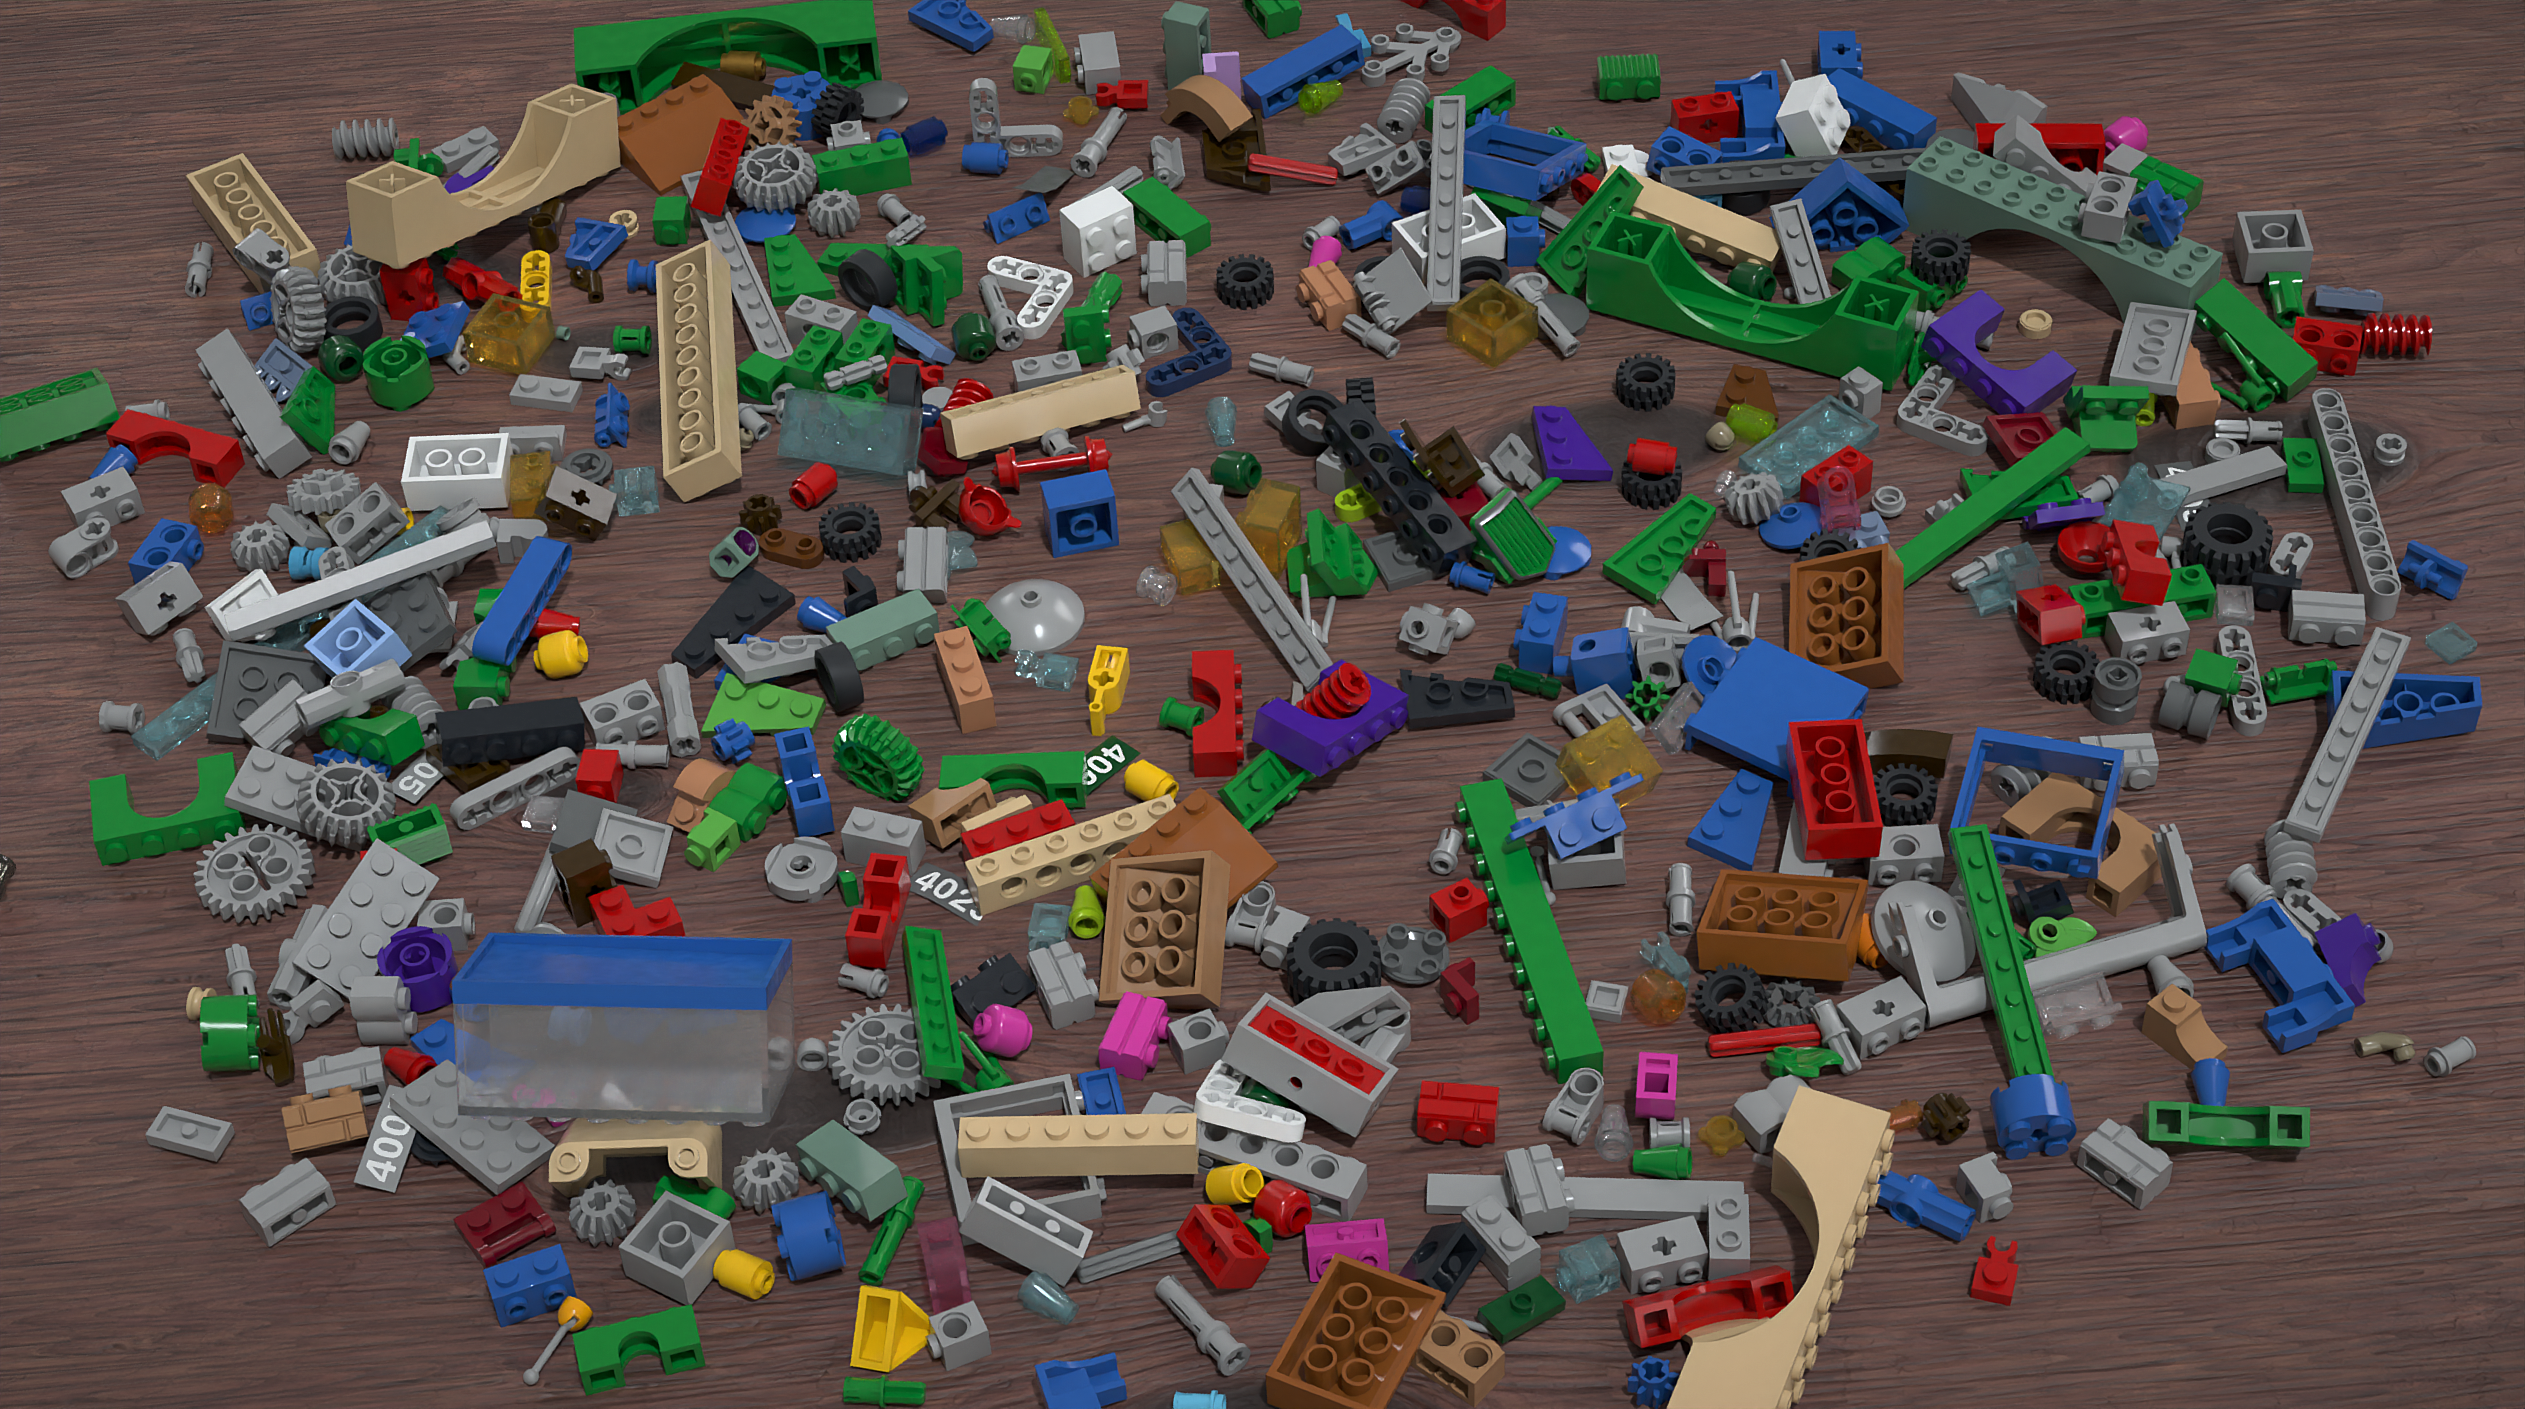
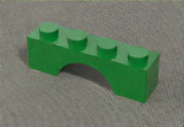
M480 588L473 612L476 625L485 620L503 589ZM474 657L460 661L453 684L459 710L468 709L470 703L479 697H490L496 701V704L502 705L504 697H508L510 693L509 677L510 673H514L516 670L517 658L515 657L509 666Z
M1085 751L942 756L939 780L940 790L963 787L982 778L989 782L993 795L1007 789L1022 788L1037 792L1045 798L1048 804L1062 799L1067 808L1086 807L1088 769Z
M2147 1101L2143 1104L2142 1141L2145 1144L2304 1150L2310 1147V1107H2229L2200 1105L2190 1102Z

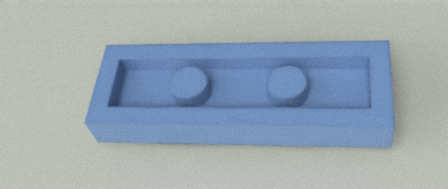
M873 305L867 315L874 321L891 324L893 335L895 334L899 337L897 342L914 351L917 349L920 351L918 357L933 365H936L937 361L951 364L956 353L894 311Z

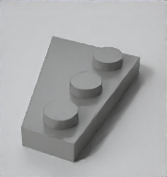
M825 635L783 636L779 642L773 643L761 641L760 637H747L746 644H728L727 638L715 639V652L746 684L759 683L768 678L790 676L796 672L817 669L814 658L815 650L832 645L833 643Z

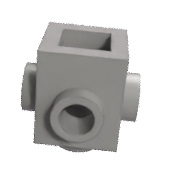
M861 120L830 124L832 137L826 138L828 151L871 144L869 131L863 132Z
M1424 603L1422 608L1410 606L1409 611L1405 612L1401 619L1399 639L1410 643L1409 650L1428 656L1429 650L1448 655L1459 622L1442 616L1444 609L1428 603Z

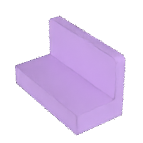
M1235 51L1202 54L1203 75L1222 82L1241 100L1239 53Z

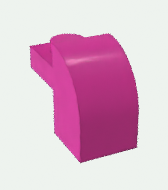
M1639 1052L1635 1118L1674 1120L1678 1054Z

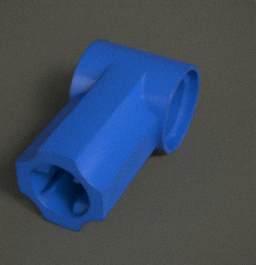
M1377 201L1369 208L1366 215L1339 226V235L1343 240L1344 246L1349 251L1381 237L1392 241V222L1404 218L1387 201Z

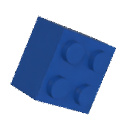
M1106 469L1040 482L1045 533L1053 558L1119 545L1116 499Z

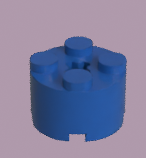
M809 71L804 75H796L789 78L781 77L774 82L772 96L776 95L783 97L784 100L791 101L793 103L792 108L799 110L795 120L802 121V125L796 127V132H799L801 137L795 138V140L808 141L822 137V135L813 130L814 124L811 123V118L815 115L812 114V109L817 108V104H815L816 99H821L820 92L822 90L826 91V86L830 84L817 71Z
M2030 1074L2009 1080L2010 1087L2000 1092L1999 1087L1993 1090L1990 1095V1105L1999 1146L2005 1150L2007 1158L2018 1160L2028 1156L2029 1152L2045 1151L2049 1156H2058L2068 1151V1143L2076 1135L2077 1128L2068 1086L2064 1081L2060 1085L2054 1082V1077L2051 1075Z
M827 1191L816 1192L771 1205L776 1227H781V1235L777 1236V1243L782 1259L786 1258L791 1281L801 1280L845 1267L846 1257L840 1229L837 1230L834 1219L836 1217Z

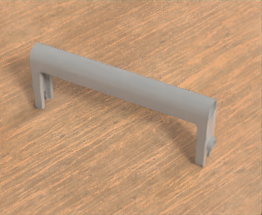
M2174 823L2168 824V831L2164 824L2158 825L2159 832L2152 834L2171 911L2170 918L2023 961L2033 997L2146 965L2152 958L2158 955H2165L2170 958L2206 947V929L2191 878L2193 872L2192 863L2189 856L2184 852L2179 832ZM1894 901L1888 902L1889 914L1895 933L1893 937L1894 951L1897 957L1902 959L1909 986L1927 1006L1924 1027L1931 1028L1992 1010L1993 1006L1984 972L1937 986L1913 905L1905 906L1903 901H1898L1896 906Z

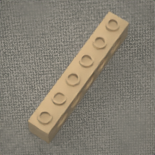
M1167 794L965 861L968 890L980 915L983 916L1090 880V875L1176 806L1171 795Z

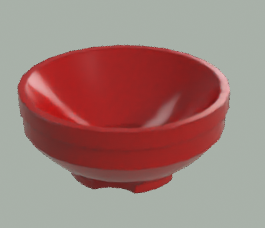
M2092 521L2076 522L2065 527L2059 534L2057 543L2058 554L2061 560L2081 574L2098 573L2107 570V558L2105 552L2101 550V543L2104 533L2106 531L2109 532L2110 527ZM2081 556H2091L2096 559V562H2082L2078 558Z

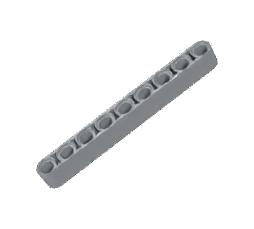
M2330 388L2318 389L2312 395L2307 423L2311 437L2317 438L2322 473L2359 594H2364L2366 615L2375 620H2389L2396 613L2401 582L2343 397L2339 392Z

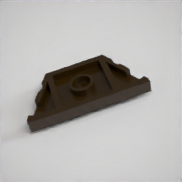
M1260 108L1251 110L1253 117L1242 128L1218 142L1209 128L1202 130L1207 179L1266 192L1271 191L1270 175L1250 172L1247 168L1250 154L1267 155Z

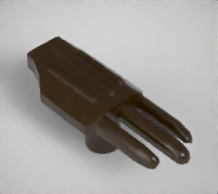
M269 1008L267 1009L271 1036L268 1033L265 1017H261V1036L258 1038L257 1045L260 1048L264 1072L274 1080L276 1086L281 1087L294 1080V1058L290 1036L287 1035L284 1016L278 1009L277 1018L281 1035L279 1036L274 1009Z

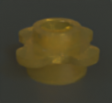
M1085 96L1072 98L1068 103L1069 109L1063 111L1065 118H1071L1077 124H1086L1092 116L1099 114V108L1093 106L1092 100Z
M1725 1115L1712 1117L1708 1121L1707 1127H1701L1698 1131L1699 1139L1706 1141L1712 1147V1152L1719 1156L1726 1155L1731 1147L1742 1145L1745 1142V1134L1742 1131H1738L1736 1121Z

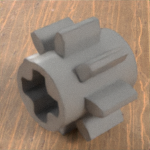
M1127 344L1105 355L1108 363L1103 366V369L1124 365L1135 371L1136 377L1142 373L1139 366L1145 360L1138 348L1130 350Z

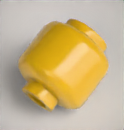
M570 630L543 636L538 642V650L534 651L536 667L539 670H543L552 679L577 674L582 671L584 663L588 661V649L584 639Z

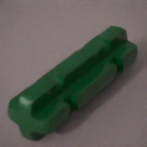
M1499 663L1494 671L1493 679L1495 681L1510 682L1514 688L1538 695L1541 692L1545 697L1557 699L1560 695L1562 683L1559 679L1552 677L1545 679L1541 674L1520 668L1513 670L1512 666Z

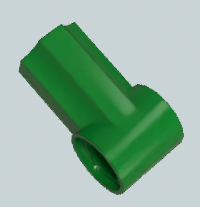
M2267 271L2264 278V296L2267 301H2271L2275 322L2282 325V328H2294L2296 316H2305L2301 298V272Z
M672 1174L668 1177L664 1175L656 1184V1190L652 1197L653 1204H655L663 1193L668 1191L726 1220L736 1210L734 1200L724 1190L715 1186L704 1190Z

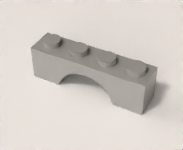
M2019 115L2014 116L1995 132L1993 156L1997 160L2086 196L2088 184H2095L2097 175L2087 167L2080 172H2074L2061 165L2047 149L2040 131Z

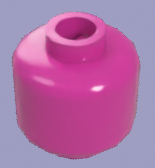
M2122 116L2104 130L2106 142L2105 156L2107 157L2121 143L2139 151L2145 149L2149 133L2144 123L2136 117Z
M992 1004L976 1017L973 1025V1032L976 1035L977 1043L986 1052L1005 1057H1014L1021 1051H1024L1031 1042L1032 1025L1025 1012L1019 1009Z

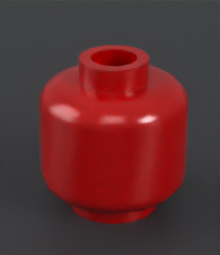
M1272 1180L1262 1187L1254 1200V1218L1256 1220L1259 1218L1266 1220L1272 1226L1273 1233L1284 1238L1292 1237L1303 1231L1305 1225H1309L1312 1217L1311 1200L1305 1191L1283 1180Z

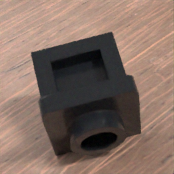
M2290 564L2288 577L2253 572L2247 606L2288 612L2291 591L2301 590L2302 579L2296 578L2297 565Z
M855 566L842 571L847 596L843 601L847 618L878 605L876 587L868 575L864 576Z
M2020 879L2013 881L2017 895L2011 896L2012 903L2018 917L2026 916L2030 925L2039 917H2051L2058 920L2074 914L2071 902L2060 880L2026 892Z

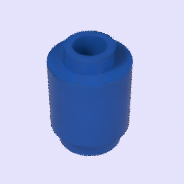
M972 142L971 145L965 144L963 147L962 166L963 169H970L971 173L1001 174L1003 168L1008 167L1009 153L1008 150H1004L1001 143Z

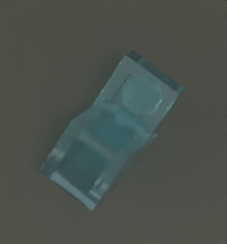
M2028 541L1995 554L1998 573L1966 584L1968 594L1981 617L2010 605L2014 612L2017 613L2016 591L2043 586L2044 580L2041 564Z

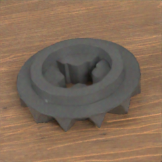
M598 449L575 451L565 457L560 465V468L600 486L603 484V479L611 478V470L614 469L611 457Z
M1786 978L1780 984L1770 982L1766 990L1769 1003L1766 1004L1768 1011L1767 1014L1761 1013L1768 1023L1775 1027L1810 1024L1815 1021L1809 1011L1810 1008H1814L1813 1006L1820 1002V998L1815 995L1814 987H1805L1801 979L1796 983H1789ZM1783 998H1786L1788 1001L1796 999L1797 1005L1793 1006L1790 1003L1783 1005Z

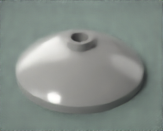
M1027 579L1009 584L997 591L985 604V607L992 613L994 618L1011 634L1010 646L1006 649H1001V651L1016 656L1037 657L1057 652L1071 644L1079 636L1085 622L1083 603L1078 595L1060 583L1045 579Z
M1921 881L1896 883L1879 896L1871 914L1872 933L1880 952L1897 971L1906 976L1902 959L1897 957L1893 948L1895 933L1888 908V902L1892 901L1895 902L1896 906L1898 901H1903L1905 906L1913 905L1937 985L1952 982L1966 972L1972 964L1976 953V941L1969 917L1952 896L1934 885Z

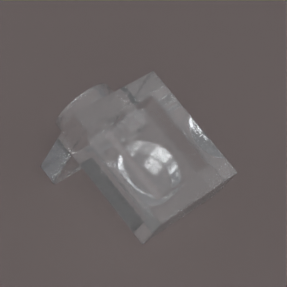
M2217 584V594L2213 614H2216L2217 624L2253 626L2255 614L2252 586Z

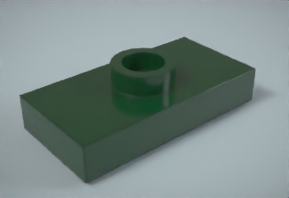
M1539 1275L1479 1308L1477 1319L1501 1344H1504L1565 1310L1566 1300L1542 1275Z

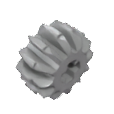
M835 188L833 191L828 192L823 189L822 195H813V200L808 203L809 224L812 230L818 231L820 236L829 234L833 238L835 235L840 234L845 237L846 231H855V225L860 223L859 203L856 196L850 195L848 190L839 192Z
M1751 472L1748 476H1739V480L1730 482L1729 488L1725 491V502L1729 514L1732 515L1734 521H1741L1743 525L1750 522L1758 524L1761 520L1768 521L1771 515L1780 513V507L1784 505V496L1779 482L1776 480L1775 475H1767L1766 472L1755 475Z
M255 520L251 526L242 525V531L233 533V541L230 543L231 554L235 558L237 566H239L241 571L248 570L249 573L255 569H262L265 574L270 569L278 570L279 564L287 562V556L290 552L289 540L285 536L284 530L280 525H272L269 520L263 524H258Z
M772 1147L767 1153L762 1154L756 1148L754 1157L742 1156L741 1166L734 1167V1193L741 1200L746 1210L755 1207V1210L760 1215L766 1208H771V1205L792 1199L791 1196L798 1195V1168L795 1166V1162H791L787 1152L777 1155V1152Z
M610 1179L605 1185L600 1186L594 1180L592 1188L580 1187L579 1197L571 1198L569 1221L581 1242L590 1240V1243L596 1247L601 1241H606L612 1246L615 1237L625 1239L627 1229L635 1228V1211L637 1208L635 1200L629 1195L625 1185L616 1187Z

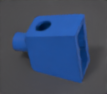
M1625 627L1577 635L1573 638L1571 655L1554 656V676H1574L1576 690L1579 695L1607 683L1620 699L1626 700L1625 695L1633 694L1634 691L1632 681L1637 682L1638 678L1629 628Z

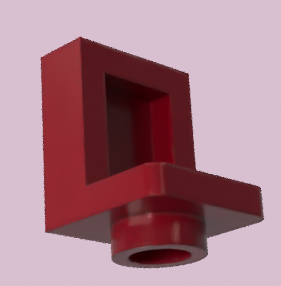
M926 427L923 430L917 458L932 469L935 475L941 477L966 473L968 461L957 458L947 451L943 427Z
M1471 957L1459 963L1451 964L1440 973V997L1443 999L1448 1011L1452 1015L1457 1014L1466 1025L1479 1019V994L1473 988L1475 985V962Z

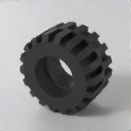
M2214 502L2209 503L2208 507L2201 506L2196 509V513L2190 514L2188 522H2186L2180 554V562L2183 563L2182 567L2202 564L2215 590L2223 591V589H2229L2230 591H2238L2240 587L2243 589L2250 588L2253 572L2265 574L2267 572L2273 542L2272 526L2267 525L2268 520L2264 516H2258V511L2253 508L2247 509L2243 504L2233 505L2231 502L2217 504Z
M1333 918V921L1326 922L1325 919L1317 920L1316 925L1313 926L1309 923L1303 927V932H1296L1292 937L1293 942L1288 944L1286 955L1288 990L1290 996H1294L1296 1005L1317 993L1381 987L1380 946H1378V940L1374 935H1369V929L1365 926L1358 928L1355 921L1341 922V918ZM1342 967V969L1338 970H1327L1325 968Z

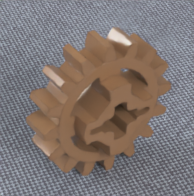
M763 95L762 101H753V110H745L749 116L747 120H741L743 125L749 127L747 140L744 144L745 148L754 151L755 145L764 147L767 142L770 145H776L779 141L782 145L792 143L794 148L797 147L793 140L794 138L801 137V134L796 132V127L801 126L802 121L795 120L799 110L792 108L793 103L791 101L784 100L783 97L776 95L772 97Z

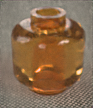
M206 483L190 493L188 498L189 518L191 524L197 526L198 530L207 533H217L231 525L234 518L231 494L227 489L214 483Z
M1650 969L1643 972L1634 981L1630 991V1002L1633 1009L1654 1024L1663 1025L1676 1020L1683 1013L1686 1005V991L1683 984L1665 971Z

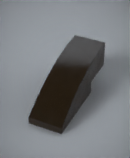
M1886 729L1864 732L1873 775H1877V772L1881 769L1886 772V766L1892 764L1894 769H1897L1898 763H1904L1906 769H1910V765L1914 764L1917 765V772L1924 768L1928 771L1927 776L1933 775L1935 778L1944 779L1951 755L1953 734L1917 729Z

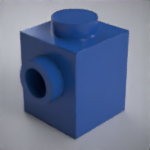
M1538 216L1506 217L1507 267L1539 266L1536 259L1539 257V248H1545V229H1539Z

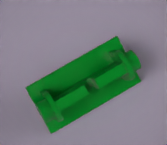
M968 599L964 604V608L960 611L952 604L950 607L959 617L954 621L959 628L968 626L970 634L973 633L976 636L973 640L974 645L984 657L991 653L999 663L1002 662L996 653L1010 646V632L994 618L992 613L979 599Z
M2324 658L2321 661L2304 663L2301 670L2298 665L2281 668L2272 667L2269 672L2264 673V676H2260L2261 686L2270 704L2326 695L2332 670L2337 671V665L2335 661H2329L2327 658Z

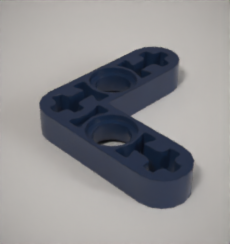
M1181 308L1173 313L1172 317L1177 323L1178 339L1190 353L1148 370L1146 373V387L1150 395L1166 397L1222 375L1232 368V351L1230 347L1196 309ZM1198 339H1208V340H1210V341H1208V342H1206V343H1196V342H1194L1195 340H1198ZM1186 368L1197 369L1195 372L1191 373L1182 372V370Z

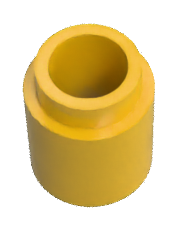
M1145 760L1131 764L1124 774L1126 791L1145 802L1170 794L1174 801L1177 796L1179 784L1174 781V777Z
M1247 1163L1214 1168L1206 1178V1192L1211 1202L1215 1205H1236L1252 1202L1264 1186V1179L1260 1170Z
M739 1249L722 1251L713 1267V1276L716 1280H719L721 1286L752 1299H759L764 1294H767L775 1281L773 1266L770 1262Z

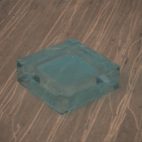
M2454 622L2426 636L2425 645L2449 665L2476 651L2478 644L2475 639Z

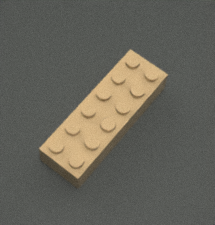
M243 153L186 175L194 205L260 294L270 292L271 285L256 273L241 265L232 252V249L256 228L264 231L271 239L287 249L291 267H306L313 272L316 278L318 277L320 261L317 249Z

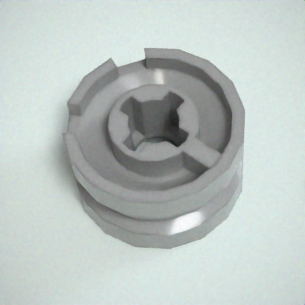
M471 498L448 511L436 524L441 531H445L448 534L487 520L489 524L491 520L486 513H481L479 510L480 504L476 498Z

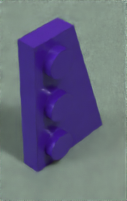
M1552 405L1533 406L1531 418L1546 479L1558 477L1563 480L1611 481L1613 469L1566 407Z

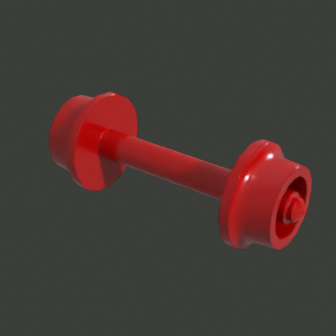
M1088 435L1084 436L1085 452L1016 462L1014 447H1009L1007 452L995 454L996 467L993 468L991 473L996 477L998 476L1000 488H1014L1015 491H1020L1019 475L1083 465H1087L1088 473L1104 469L1108 473V460H1110L1113 454L1106 450L1104 438L1090 439Z

